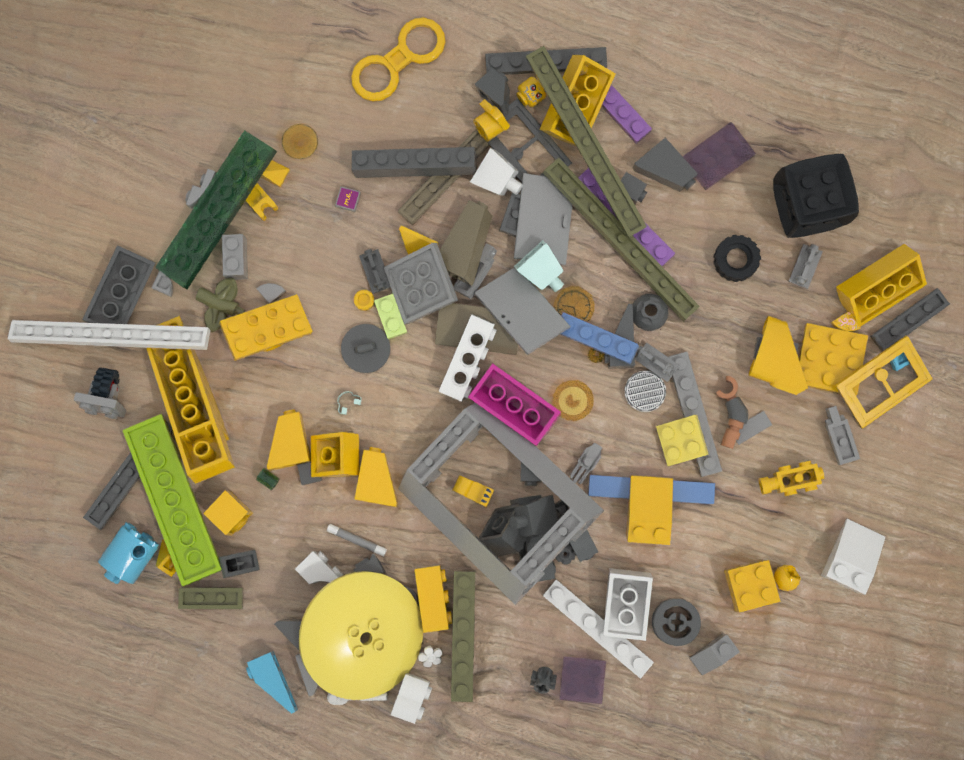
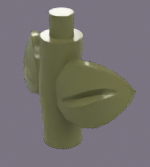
M225 278L219 281L215 288V294L203 287L197 292L196 300L209 307L204 314V322L206 327L210 329V332H215L221 328L219 322L226 319V314L235 316V314L239 315L245 312V309L239 307V303L233 301L238 292L237 283L234 278Z

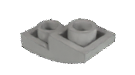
M207 169L206 174H203L200 180L201 188L193 185L192 189L187 192L185 201L190 209L195 210L214 189L219 178L215 171Z

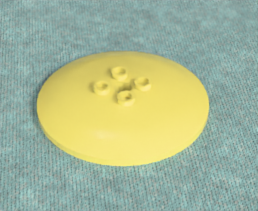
M361 571L338 577L324 586L315 595L302 618L299 630V650L306 671L322 689L340 698L363 700L386 693L404 679L405 674L410 672L418 658L423 639L420 609L412 594L401 583L387 575L371 571ZM368 632L370 634L368 642L361 643V635Z

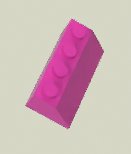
M493 363L468 396L473 402L535 446L541 442L561 416V411Z

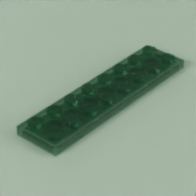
M244 130L155 268L188 290L277 151Z

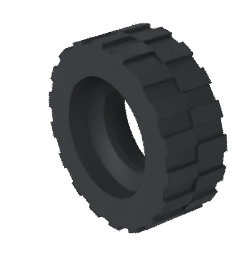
M732 235V237L725 238L718 245L713 256V263L716 267L715 270L719 272L722 278H726L727 281L742 282L747 278L749 279L757 271L761 260L760 249L751 238L744 237V235ZM732 249H741L746 253L747 262L742 268H733L728 264L727 255Z

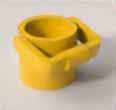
M485 99L479 103L485 112L473 119V123L481 137L489 142L503 131L508 130L510 125L496 106H492Z

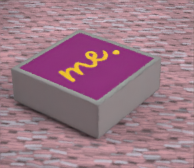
M341 186L335 206L356 212L361 192Z

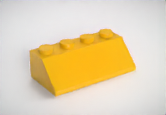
M572 55L562 78L592 128L616 73L584 55ZM551 103L539 130L556 139L576 146Z
M903 244L836 286L840 302L846 311L851 312L861 327L926 286L927 282L920 255L906 244Z

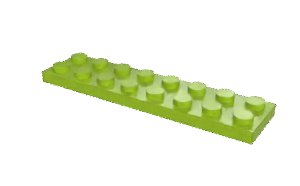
M157 415L122 430L181 585L186 586L220 572L222 569L219 557L164 415Z

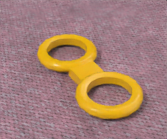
M424 17L414 18L407 22L400 30L398 45L385 56H367L354 66L351 79L356 93L363 99L372 102L382 101L390 97L397 89L399 82L398 73L411 62L417 64L430 63L436 60L443 52L446 42L445 33L441 26L434 20ZM416 27L430 28L437 36L436 47L432 52L425 55L413 53L406 45L407 35ZM371 64L383 65L391 74L389 85L380 92H369L360 84L361 72Z

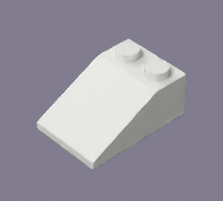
M846 519L821 576L858 594L866 595L876 571L885 536Z
M609 568L603 636L646 641L653 581L651 573Z

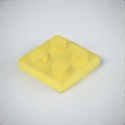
M697 415L656 426L667 466L709 455Z

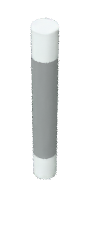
M329 524L327 532L383 557L387 551L384 547L332 524Z

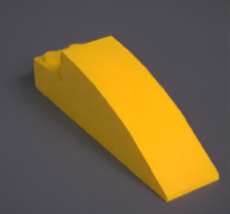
M180 316L158 324L159 326H184ZM146 348L187 476L196 484L235 468L226 442L230 440L195 349Z

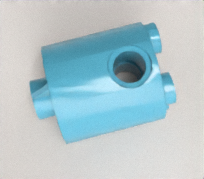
M128 522L122 525L98 560V563L107 570L104 576L115 584H119L121 580L134 584L159 546L152 536L146 532L139 533L136 530L137 528Z

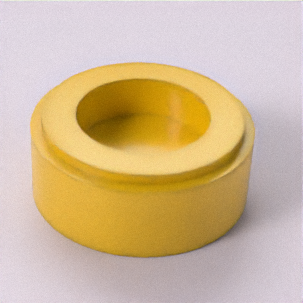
M360 290L355 294L354 304L359 310L368 311L374 306L375 299L370 291Z

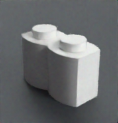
M406 673L391 715L415 724L417 719L421 720L425 710L424 707H421L423 700L429 699L432 687H429L430 681Z

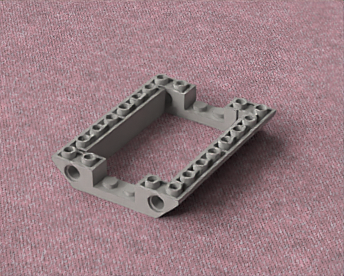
M476 403L465 408L407 469L398 488L515 605L545 574L543 570L570 541L573 540L575 542L604 512L593 499L534 444ZM483 426L570 507L512 570L426 488L431 481L434 482L442 474L438 469L466 440L471 443Z

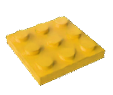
M806 323L799 361L807 386L839 393L835 385L863 366L868 335ZM859 384L852 388L856 396L858 395Z

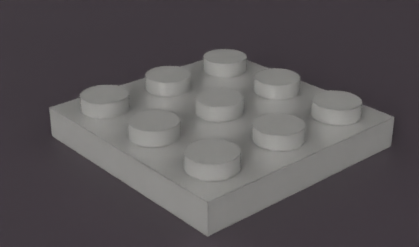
M431 243L384 267L404 324H410L458 301L437 243Z

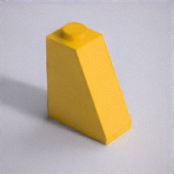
M295 409L284 411V415L278 416L267 463V469L270 471L311 462L302 414L296 412Z
M369 447V450L363 451L355 500L397 507L398 501L386 454L381 453L382 449Z

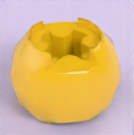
M782 565L774 573V580L778 588L783 591H792L800 584L801 577L797 573L796 568L791 565Z

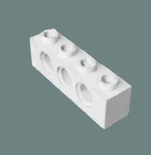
M473 314L471 315L439 392L461 402L464 397L468 398L472 389L469 386L472 378L476 379L480 368L477 367L479 360H484L489 350L485 346L488 340H493L497 331L494 329V323ZM478 333L483 337L482 344L475 345L472 343L471 337L473 334ZM465 353H472L474 355L475 361L472 364L464 362L463 356ZM457 372H463L466 375L464 383H458L455 380Z

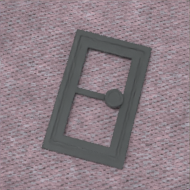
M518 98L509 105V112L505 119L509 121L517 115L535 137L521 148H514L511 153L497 136L487 142L492 149L498 151L519 171L516 177L521 183L523 173H527V171L518 161L522 159L523 151L537 140L555 160L560 158L567 167L572 164L571 160L547 133L539 130L541 125Z

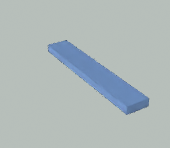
M589 475L588 496L629 499V477ZM673 480L672 502L714 504L715 483Z

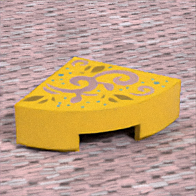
M850 311L831 322L839 330L854 332L860 329Z

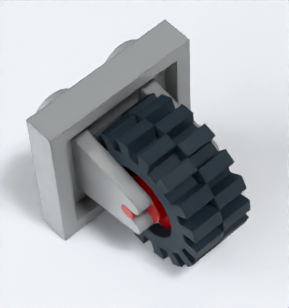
M102 367L98 368L88 394L75 393L74 401L79 405V408L84 409V412L87 414L97 415V413H103L105 417L111 419L125 417L126 409L117 401L119 393L118 384L120 381L119 372Z

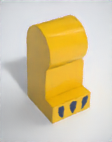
M461 475L458 476L452 491L486 508L494 492L493 489Z

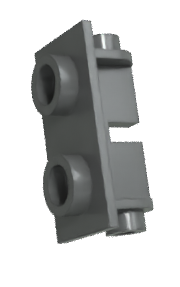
M379 249L364 251L365 254L359 257L372 294L391 288Z

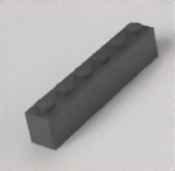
M475 147L352 150V172L356 178L474 175L477 171Z

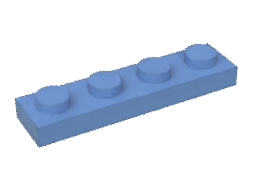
M562 313L561 316L570 325V328L560 335L631 364L639 347L637 343L569 314Z

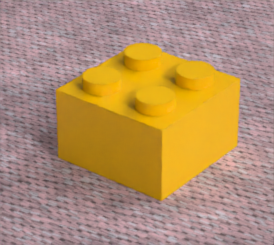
M762 560L724 570L735 612H743L781 602L769 560Z

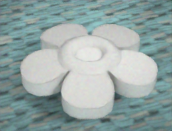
M427 646L424 648L425 653L418 655L419 661L423 662L425 667H431L432 662L438 665L442 661L440 657L442 650L440 648H436L433 651L431 646Z

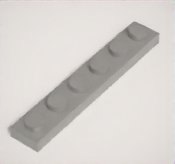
M688 352L669 356L668 358L680 365L672 375L683 417L698 416L709 455L696 458L700 475L704 477L722 472Z

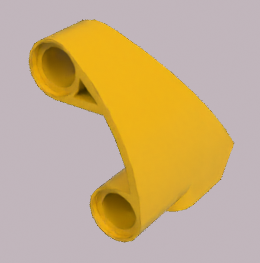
M767 316L762 329L763 338L756 359L754 358L748 376L769 382L771 386L797 395L808 389L788 324L786 321Z

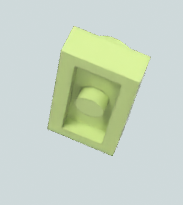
M390 294L374 300L387 338L392 339L406 334L407 330L394 295Z

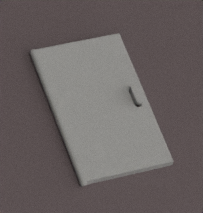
M523 173L514 259H522L543 240L550 247L559 264L566 265L572 203L547 177Z
M515 267L474 292V295L527 355L570 328V325L537 288L519 273Z

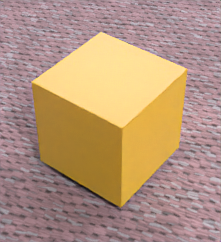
M225 490L203 514L225 535L232 536L247 523V519L253 512L231 491Z

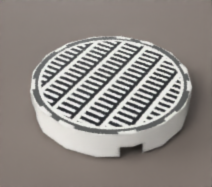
M640 371L628 379L624 388L627 403L635 410L651 412L664 402L666 386L663 380L655 373Z

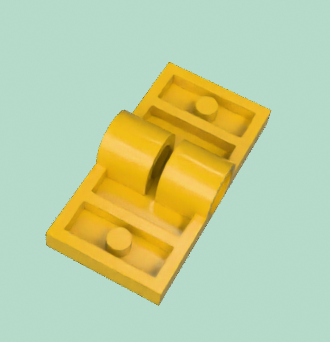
M297 294L219 322L235 361L262 351L274 350L284 343L312 334L313 332Z

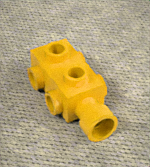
M811 460L798 463V468L791 469V465L778 467L779 472L773 473L774 477L759 478V487L763 495L771 493L772 490H777L778 493L784 492L785 496L797 494V489L804 488L805 492L817 490V485L822 484L821 480L824 479L823 469L818 467L817 463L812 464ZM804 473H807L809 475V479L807 481L803 479ZM784 477L788 478L789 483L787 485L783 484L782 479Z

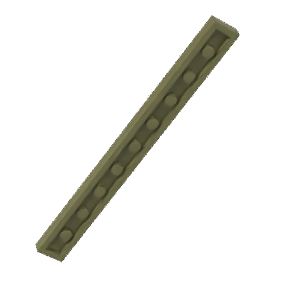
M545 46L526 55L528 63L626 235L630 237L646 228L644 220Z
M560 158L556 159L543 171V174L683 322L700 307L633 235L630 237L626 235L618 219Z

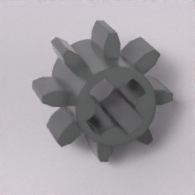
M540 667L537 671H532L530 686H534L536 692L546 694L550 689H555L557 675H553V671L548 667Z

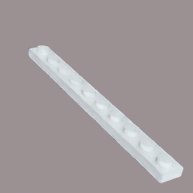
M12 320L8 340L17 343L207 350L210 329L208 327Z

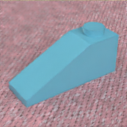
M274 651L247 662L248 667H246L250 679H254L257 685L291 714L298 710Z

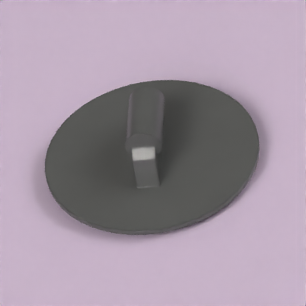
M360 324L351 328L345 334L341 344V354L345 363L351 369L360 373H371L379 370L387 362L390 355V342L384 331L379 327L371 324Z

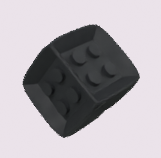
M844 154L823 155L782 167L773 178L774 197L780 221L787 238H798L831 231L850 224L859 214L858 196L851 169Z

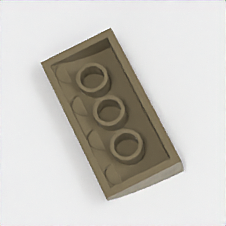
M452 303L439 309L435 338L436 345L458 347L468 321L473 314L495 324L494 329L497 330L492 341L488 340L485 348L489 349L488 352L517 355L518 344L486 307ZM476 333L472 335L471 341L475 345H480L483 342V337Z

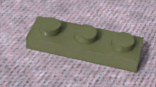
M180 587L178 609H243L244 588Z

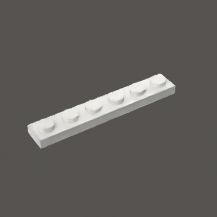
M555 580L543 594L549 602L640 679L654 663L627 639L603 636L604 620L559 581Z

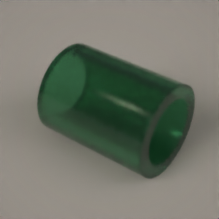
M263 468L256 480L272 491L280 478Z

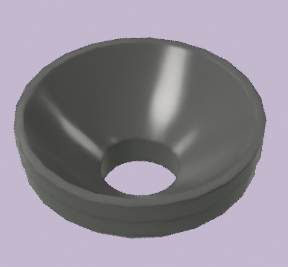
M645 294L634 301L633 322L638 328L645 331H654L665 324L668 318V307L660 296ZM647 305H654L657 308L656 315L648 316L645 313V307Z

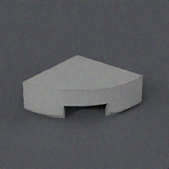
M159 270L152 289L172 297L173 283L164 271Z
M272 283L263 284L256 288L269 303L275 302L286 292L281 286Z

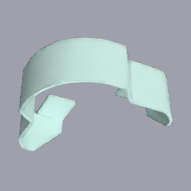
M346 391V392L341 393V394L339 395V397H338V400H337L338 404H339V399H340V397H341L343 394H345V393H352V392ZM362 398L361 400L354 399V404L361 405ZM342 407L340 414L347 415V408Z

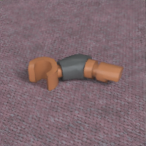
M726 376V382L732 385L733 390L728 394H724L720 390L716 392L719 398L727 400L725 405L729 414V429L726 428L720 445L733 449L736 440H739L741 434L739 430H742L744 424H747L749 415L748 409L741 398L736 397L738 390L736 380L731 376Z

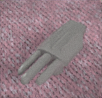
M595 442L590 447H587L578 459V464L570 475L572 479L581 466L573 480L574 483L577 482L586 469V472L578 482V484H581L601 459L602 447Z

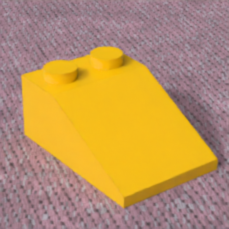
M631 475L626 528L627 542L670 545L673 478Z

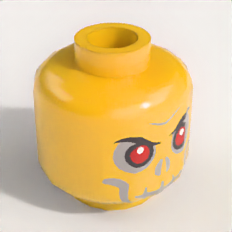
M529 77L517 87V98L525 107H534L546 98V92L535 77Z

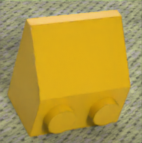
M338 432L311 436V477L359 476V434Z

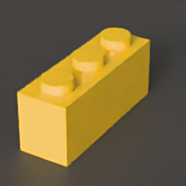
M440 565L415 569L423 633L449 629V624H453L451 611L447 612L446 603H450L448 590H444L443 582H447L445 569H441Z

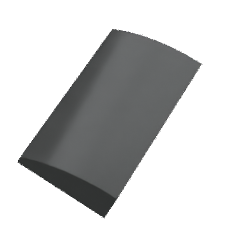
M117 245L82 320L87 323L127 324L156 263Z

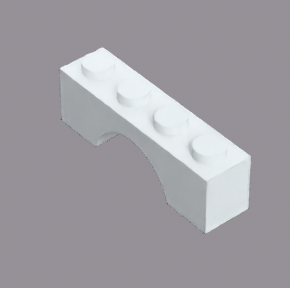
M316 551L311 552L295 568L309 584L318 581L330 583L343 576V573L336 566L332 568L327 563L329 559L321 551L319 553Z

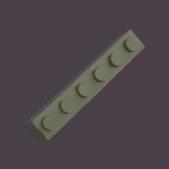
M454 571L451 702H473L476 571Z

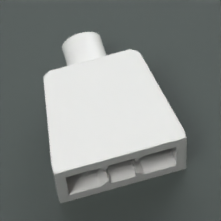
M491 148L470 181L472 184L503 196L507 190L517 195L523 187V184L515 180L519 171L498 151Z

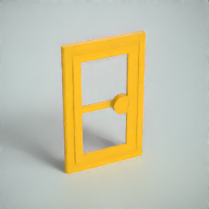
M904 336L835 386L859 426L863 429L933 379L909 337ZM904 352L918 377L893 393L886 381L888 372L882 367ZM875 373V378L883 383L890 397L866 413L852 388Z

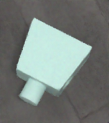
M543 240L514 266L519 273L541 290L549 285L554 292H557L564 285L558 278L563 269L550 247Z

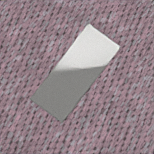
M764 411L750 418L747 424H744L743 429L739 430L741 434L739 440H736L738 445L772 425Z

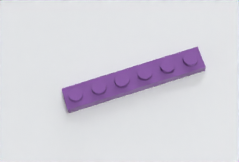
M588 168L578 178L616 217ZM646 224V228L635 233L633 236L663 266L675 255V252Z

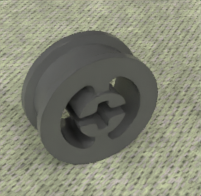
M665 600L656 607L652 615L653 631L666 644L673 646L686 645L692 642L700 631L701 619L699 612L694 605L686 600ZM674 606L683 608L689 615V620L681 613L677 615V619L681 621V624L676 626V631L681 632L688 627L687 633L679 638L668 636L663 629V625L666 624L669 630L675 631V625L671 624V621L676 619V613H670L666 618L664 617L667 609Z

